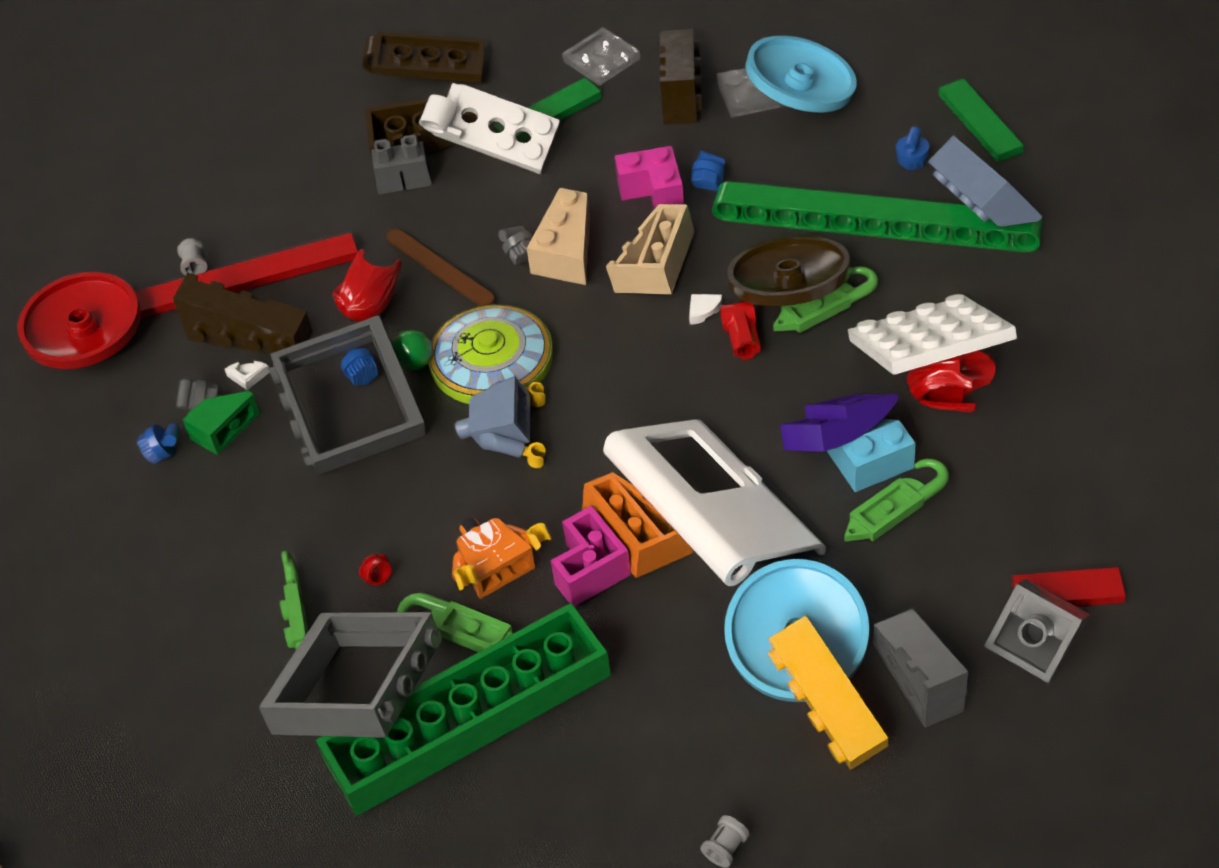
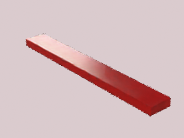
M350 232L196 274L198 275L197 281L210 284L213 280L224 284L225 290L237 293L241 292V290L252 289L354 261L357 249ZM184 278L134 291L141 308L140 319L175 310L176 306L173 297Z

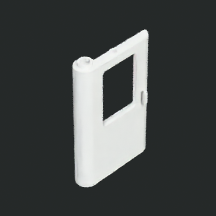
M695 419L615 431L606 438L603 448L604 454L727 586H734L742 582L751 572L755 562L809 550H815L819 555L825 554L826 546L762 482V478L750 466L747 467L701 420ZM693 437L741 487L705 494L698 493L650 443ZM743 565L738 573L731 576L737 567Z

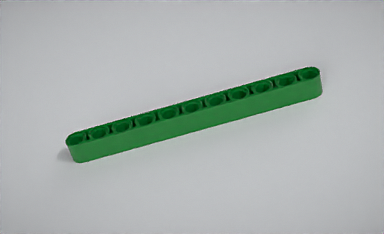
M738 182L721 183L718 186L712 208L713 215L719 220L726 222L1016 252H1033L1037 250L1040 246L1043 226L1041 218L1038 222L998 227L991 219L985 223L966 205Z

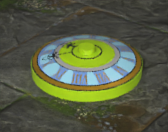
M508 305L480 306L454 316L436 332L431 341L433 354L429 366L435 383L445 394L455 400L469 404V400L473 396L487 390L495 382L505 381L514 376L525 387H528L532 382L537 381L541 383L552 365L553 348L551 337L543 322L526 310Z

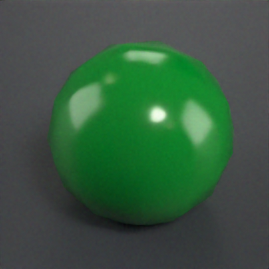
M416 329L403 330L397 333L392 341L393 350L402 370L406 372L420 371L431 361L433 354L432 342L425 333Z

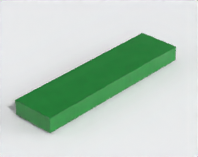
M583 78L528 108L561 121L602 99L601 91L588 79ZM500 122L494 125L495 133H500L505 129ZM524 131L518 132L515 135L518 142L531 137L529 133Z
M964 78L939 87L938 95L997 163L1023 153L1024 145Z

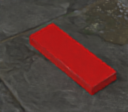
M1119 567L1012 575L1011 583L1013 590L1017 583L1027 579L1076 607L1125 602L1126 595Z

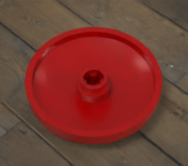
M104 272L76 273L51 282L32 296L19 316L18 336L26 353L41 365L56 369L87 367L111 357L131 340L140 323L141 308L134 290L123 279Z

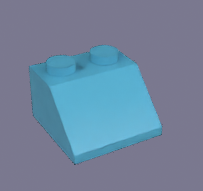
M882 419L857 439L827 452L854 492H858L914 469L916 443L899 420Z

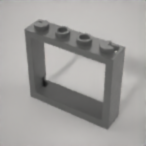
M379 315L271 353L274 366L268 368L274 385L280 383L284 392L279 394L285 412L292 411L294 420L289 421L296 439L302 437L305 447L300 448L307 467L313 465L316 475L426 436L424 421ZM373 342L406 423L319 454L287 372Z
M320 613L259 706L271 735L387 737L405 703L412 695L413 689L421 675L426 670L433 654L440 646L442 640L441 632L437 629L432 613ZM340 646L404 647L371 704L304 703Z

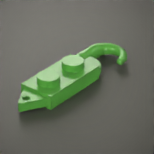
M867 267L851 268L850 275H865L868 279L867 282L855 288L844 283L834 292L819 299L796 305L781 306V314L773 325L774 331L797 330L801 333L851 307V303L869 295L876 289L878 285L876 273Z
M923 459L914 464L916 469L930 467L936 470L937 476L925 485L912 478H899L850 512V523L844 535V541L868 538L874 541L917 511L926 500L946 486L949 479L947 467L935 459Z
M283 551L281 557L286 585L283 586L285 600L280 601V607L284 621L289 620L290 627L284 628L288 648L295 647V650H297L309 630L296 565L291 553Z
M415 593L404 598L397 612H407L409 608L417 605L432 610V616L438 631L441 632L442 638L476 652H480L513 634L510 624L451 601L449 603L425 593Z

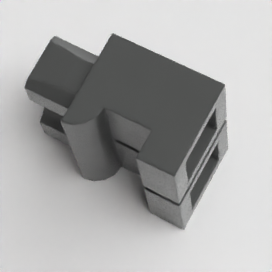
M416 135L404 136L401 139L402 145L391 147L390 141L386 139L374 142L372 159L378 195L404 190L401 171L403 172L406 190L432 186L423 142H419Z

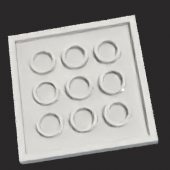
M962 294L948 296L945 299L946 301L937 304H920L916 307V310L910 312H892L887 315V318L882 320H864L859 322L857 327L848 329L850 342L893 375L1017 339L1014 325Z

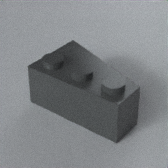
M911 609L874 624L873 645L925 728L964 712L965 698L968 695V671L935 635L925 620H922Z

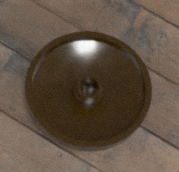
M817 236L782 237L759 243L737 255L727 269L728 285L731 292L737 298L751 304L762 306L796 305L819 299L840 288L851 274V262L848 250L834 240Z

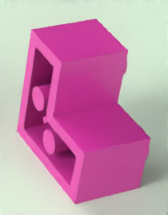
M672 146L614 156L617 183L622 201L651 196L654 209L658 204H684L683 185Z
M592 506L562 521L566 546L569 551L551 560L556 587L574 607L631 575L628 550Z

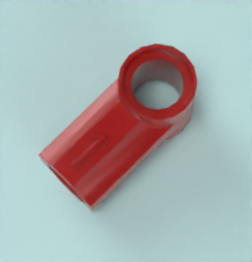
M743 301L720 305L723 329L725 333L728 332L734 357H739L742 360L753 359L757 353L761 352L753 304Z

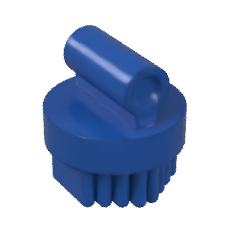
M912 127L908 136L901 138L896 144L898 164H901L903 168L910 171L912 169L915 170L916 167L917 169L923 168L929 155V143L920 136L921 129L918 127Z
M701 150L691 171L693 186L695 188L717 191L720 182L724 178L725 169L723 166L725 159Z
M356 347L346 351L347 355L341 361L340 366L344 375L350 379L352 385L365 386L372 381V378L375 379V376H378L377 360L371 350Z
M172 423L168 425L165 431L161 426L154 424L146 429L145 433L140 435L137 441V445H139V449H141L140 451L145 456V459L155 464L162 459L166 460L175 454L174 445L176 444L180 427Z

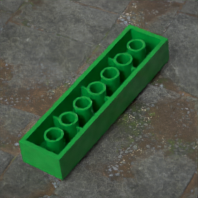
M569 603L415 686L412 695L405 703L387 737L322 736L316 739L324 763L357 817L610 677L608 654L572 603Z

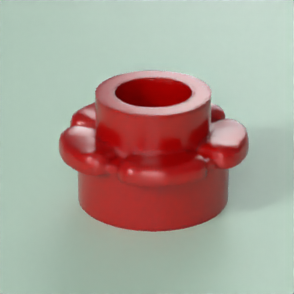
M384 554L369 555L363 560L359 568L360 578L364 579L367 584L374 586L384 584L392 573L389 559Z

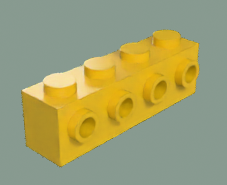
M807 616L802 617L769 638L771 651L767 654L778 671L782 669L786 671L791 679L787 683L789 689L798 702L803 699L811 709L807 713L811 723L818 733L823 730L832 741L827 746L839 764L845 761L851 770L888 747V737Z

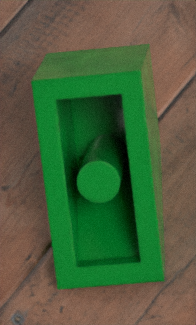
M246 391L206 398L182 420L191 441L219 455L260 415L254 394Z

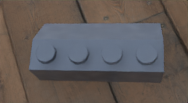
M952 136L928 161L936 169L933 175L985 223L991 219L998 227L1038 222L1042 218L1008 181L955 136Z

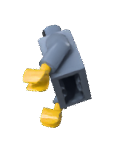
M515 376L505 381L495 382L487 390L473 396L469 400V417L459 420L455 424L458 436L461 439L473 437L484 450L496 451L518 458L521 455L527 456V462L531 467H543L544 459L541 456L544 457L546 453L544 445L539 442L532 443L529 447L524 445L530 442V405L534 407L545 405L546 395L544 394V386L536 381L525 387Z

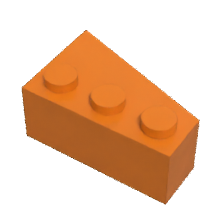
M612 472L584 484L582 510L592 506L626 547L629 553L631 573L635 578L693 553L690 545L636 487Z

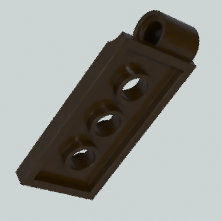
M377 31V36L367 38L364 43L361 64L367 72L381 74L382 76L481 83L485 39Z

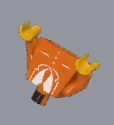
M468 518L459 527L463 535L456 541L458 552L453 556L452 578L457 583L460 591L464 589V586L472 583L477 596L482 599L533 570L535 563L531 547L538 550L541 548L540 543L542 541H550L552 537L544 523H537L526 530L511 524L506 525L498 518H493L480 525L476 518Z

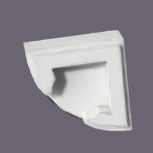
M691 294L690 324L702 323L705 321V318L718 313L720 305H722V295Z
M253 361L254 363L242 365L238 362L225 368L227 377L246 390H249L270 372L268 365L260 361Z

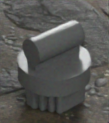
M523 226L500 230L498 233L499 239L504 241L502 250L512 260L514 265L528 260L527 247L533 237L531 231L525 230Z
M197 379L196 382L180 380L176 407L192 410L202 400L217 397L218 385L207 383L206 380Z

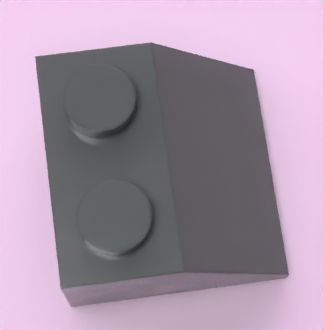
M1025 579L1016 584L984 647L1049 683L1076 642L1090 614Z

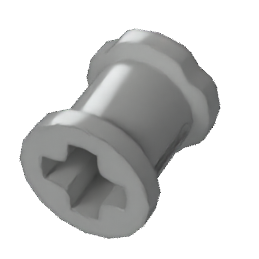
M193 238L183 240L177 247L178 255L182 258L180 268L183 275L186 276L187 272L194 275L206 272L207 262L202 257L204 253L202 242Z
M723 815L718 821L719 827L711 839L704 841L701 845V851L714 864L728 868L733 862V853L741 842L746 841L750 833L735 818Z

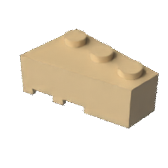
M559 188L527 247L531 274L586 285L590 233V212L587 193Z
M658 204L638 228L639 234L632 242L627 241L622 247L623 253L616 261L611 260L606 266L614 293L672 294L694 234V227L687 205Z

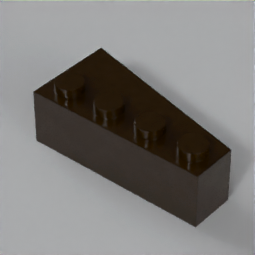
M693 29L660 31V89L663 125L697 123V111H702L701 94H696L701 93V76H695L701 74L700 58H695L700 57L699 40H694Z
M429 98L365 108L371 157L372 150H374V142L383 139L390 141V146L392 147L402 145L401 139L404 136L416 135L418 141L423 142L425 155L456 143L437 137L420 125L419 121ZM466 112L462 115V120L466 123H474L478 119L477 115L473 112Z
M188 272L173 297L187 339L197 343L203 342L223 347L246 349L253 352L274 353L308 341L313 332L306 310L272 299H268L267 303L253 296V293L244 290L237 294L225 290L224 284L213 280L210 284L197 281L198 275Z

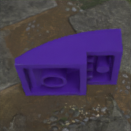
M853 394L805 405V419L780 424L784 450L825 452L845 445L878 424L896 404L898 396L897 394Z

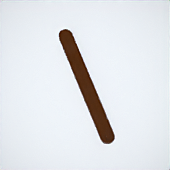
M393 229L386 234L388 243L478 306L494 304L495 298L490 291L402 230Z

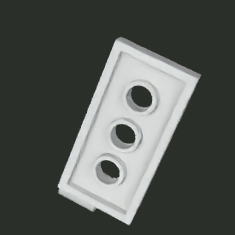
M453 83L447 98L440 95H430L419 123L437 137L540 174L560 120L472 87ZM466 112H473L477 115L478 119L474 123H466L462 120V115ZM492 122H500L505 129L500 133H493L489 130L488 126ZM524 131L530 134L531 140L527 143H520L516 140L515 135L518 132Z

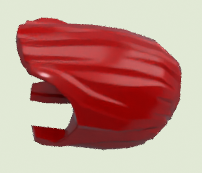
M359 250L348 269L345 279L332 292L339 311L356 323L378 315L380 316L389 305L395 293L403 264L401 260L397 259L395 264L389 267L373 266L364 259L365 250Z
M977 350L909 370L907 383L912 396L922 405L939 410L971 413L976 410L977 404L963 403V401L977 388L991 383L996 372V364L994 358H991L989 354Z

